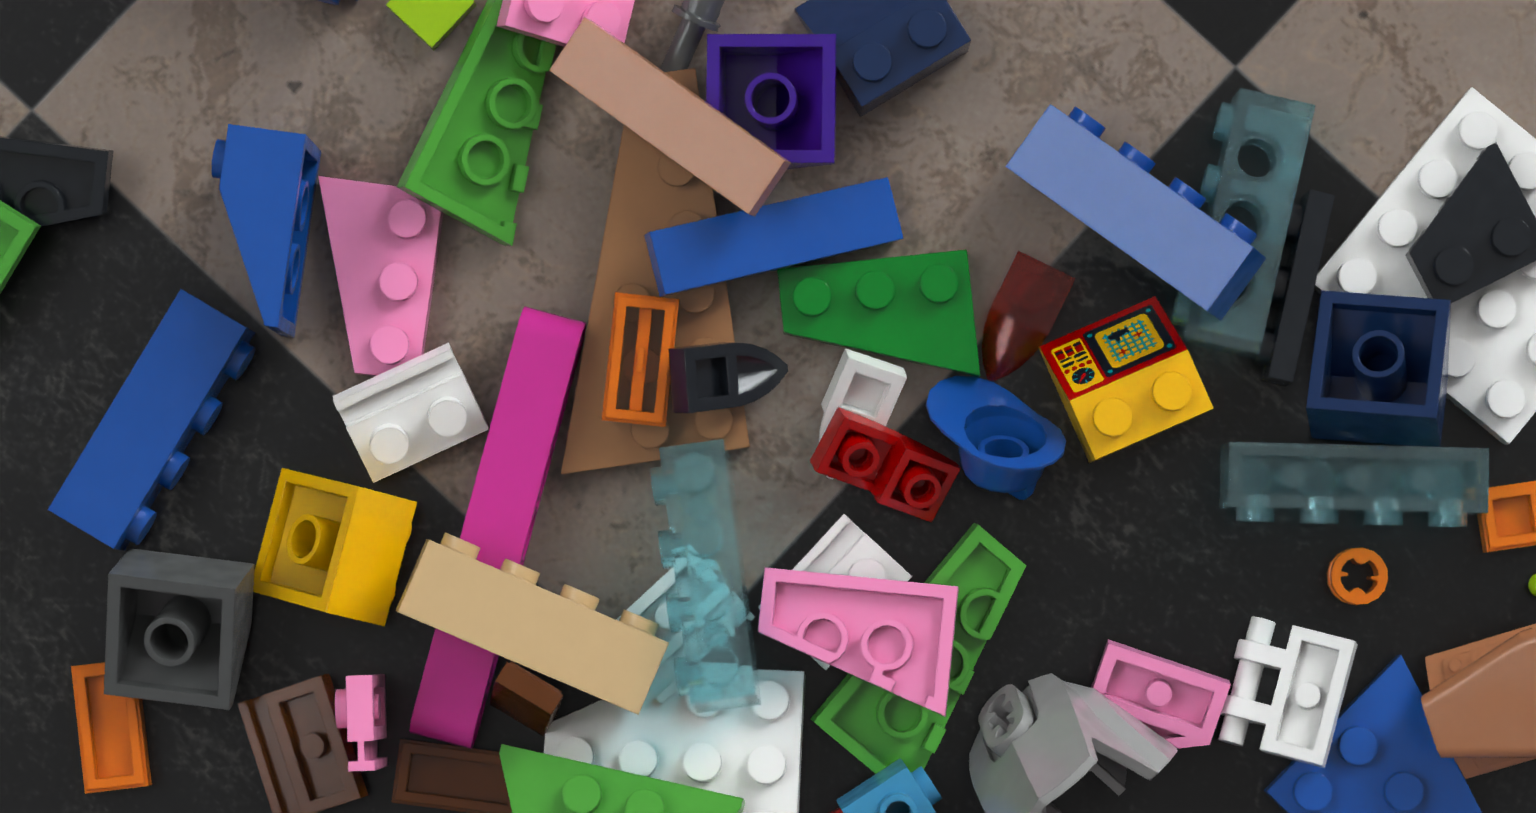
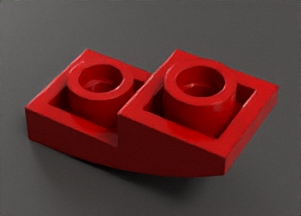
M840 407L836 409L810 459V463L817 473L870 491L877 503L929 522L934 520L961 469L956 462L935 450L882 424Z

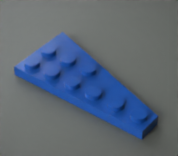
M1396 655L1339 713L1325 768L1293 760L1264 789L1286 813H1482L1454 758L1440 757L1423 710L1422 694L1402 655Z

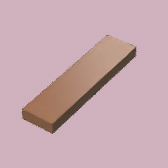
M583 18L549 70L749 215L756 216L791 164V162L588 18Z

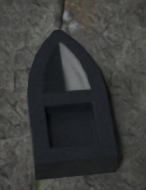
M719 342L669 348L673 413H695L726 409L755 402L772 391L788 372V365L769 350L748 343Z

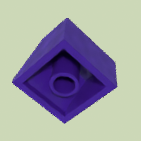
M707 34L706 102L791 162L787 169L835 164L836 34Z

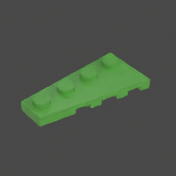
M487 0L400 178L397 188L503 246H512L517 223H513L519 193H524L529 171V167L525 165L533 130H538L543 107L542 104H539L545 74L552 66L556 44L497 27L503 0Z
M973 523L924 582L928 584L958 586L959 588L946 717L848 673L810 719L875 774L899 758L902 759L910 772H913L920 766L925 769L931 754H935L946 732L945 726L960 695H964L974 674L973 668L987 640L991 639L1027 565L980 525Z

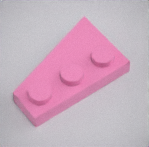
M318 176L354 373L375 377L424 354L443 212L402 191L397 186Z
M765 567L758 632L946 717L959 592L958 586Z

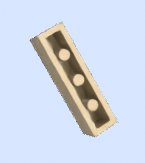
M448 533L444 534L440 544L426 539L396 608L398 613L639 715L669 645V642L655 637L659 624L627 610H623L619 621L595 611L600 600L599 598L564 584L560 595L536 586L541 573L506 558L500 570L476 560L481 549L480 547Z

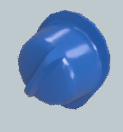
M953 376L939 381L929 390L926 408L930 420L945 436L958 445L960 463L964 473L978 487L989 491L1008 493L1019 500H1026L1033 494L1036 483L1042 476L1044 468L1054 464L1064 455L1066 439L1061 429L1048 419L1037 414L1014 394L995 382L975 376Z

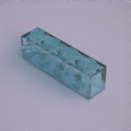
M723 439L659 448L661 467L651 468L650 473L655 505H666L669 529L658 531V540L663 569L674 568L677 593L666 594V605L671 633L682 631L685 656L674 658L679 697L690 695V702L697 713L761 705L730 453Z
M1227 442L1220 446L1219 509L1236 510V522H1274V511H1300V523L1339 524V512L1364 513V525L1402 526L1403 514H1428V526L1467 527V515L1475 516L1488 513L1489 448Z

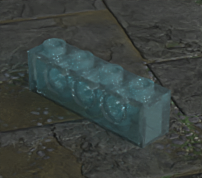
M1240 88L1233 96L1232 104L1221 102L1213 131V139L1223 141L1218 165L1207 163L1199 194L1207 199L1205 202L1209 203L1207 215L1217 222L1221 221L1226 210L1231 207L1247 209L1255 219V233L1258 235L1251 246L1265 256L1266 260L1221 321L1181 292H1177L1171 323L1181 326L1179 336L1185 344L1249 359L1260 354L1316 105ZM1253 145L1264 150L1270 161L1267 175L1253 177L1246 174L1238 163L1240 148Z

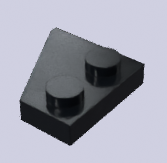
M1497 143L1483 149L1477 157V161L1457 188L1452 191L1429 226L1420 234L1405 255L1427 298L1451 300V303L1536 261V218Z

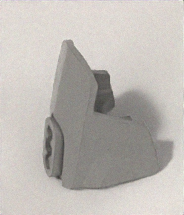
M1050 673L1029 680V686L1022 692L1013 684L1005 685L985 703L978 717L980 730L969 753V771L974 790L985 813H1062L1052 801L1071 788L1088 771H1092L1119 796L1126 790L1124 786L1127 776L1126 768L1150 781L1171 761L1178 750L1162 736L1094 688L1063 681Z

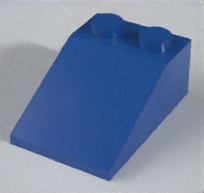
M228 124L226 140L217 139L212 157V177L220 178L219 190L264 325L281 336L294 338L321 150L306 134Z

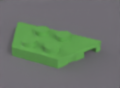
M501 744L499 752L512 813H742L745 805V800L740 797Z

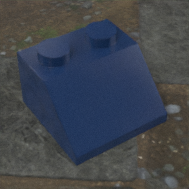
M808 0L794 9L808 34H836V79L860 117L967 53L971 43L970 37L947 0Z
M1321 291L1306 404L1311 437L1440 449L1447 395L1451 300Z

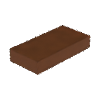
M511 661L510 663L506 662L495 680L490 705L545 737L546 731L557 716L563 695L559 689Z
M405 738L400 739L392 803L467 813H512L499 755L500 751L481 748L469 749L458 745Z

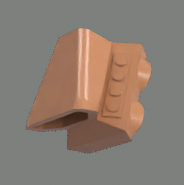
M1536 623L1425 657L1430 691L1422 695L1421 702L1436 749L1441 758H1454L1465 779L1536 759Z

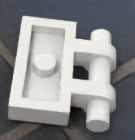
M1251 616L1246 638L1238 640L1234 659L1239 660L1231 694L1227 695L1221 712L1224 720L1218 740L1243 747L1249 723L1263 725L1265 730L1259 748L1262 752L1325 768L1358 644L1354 640L1292 625L1286 649L1270 646L1276 623L1268 619ZM1264 668L1280 671L1271 705L1255 701Z

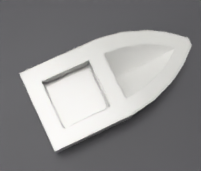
M845 348L821 403L824 414L819 430V442L838 407L886 426L907 379L904 368Z

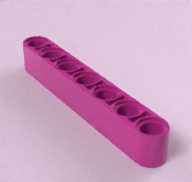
M529 307L523 308L518 321L460 539L481 548L476 560L499 570L505 558L524 565L586 332V322ZM435 628L411 718L410 733L472 749L480 728L499 655Z

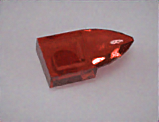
M1020 251L1017 252L989 309L983 328L982 358L988 380L993 382L1009 375L1020 368L1036 353L1039 346L1048 336L1075 278Z

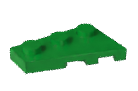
M967 250L777 270L783 333L785 335L857 351L862 350L907 362L930 365L957 371V373L980 377Z

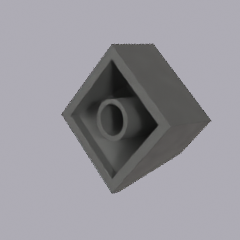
M130 548L108 573L104 694L230 710L233 706L252 624L255 564Z

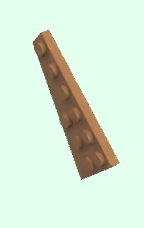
M696 68L665 72L699 96ZM623 125L561 474L750 447L744 405L695 413H673L671 385L666 427L602 420L615 292L660 297L644 235L651 231L717 216L714 193L710 186L625 125ZM726 282L663 296L665 298L680 299L674 348L719 342H735ZM627 307L616 409L629 410L640 310L637 307ZM653 309L642 412L654 413L665 310Z

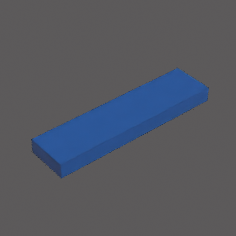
M888 177L764 205L756 216L749 215L742 210L651 231L644 235L660 297L904 239Z

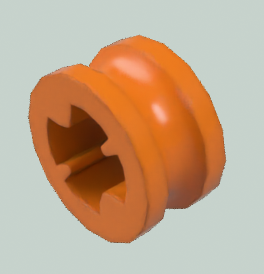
M1363 547L1350 548L1338 553L1329 563L1326 573L1327 585L1332 594L1341 602L1350 605L1368 604L1378 599L1385 591L1388 582V570L1383 559L1374 551ZM1348 560L1355 565H1362L1367 562L1371 566L1374 576H1367L1366 579L1373 581L1367 592H1364L1359 587L1349 590L1344 588L1341 577L1348 576V573L1343 572L1342 567Z

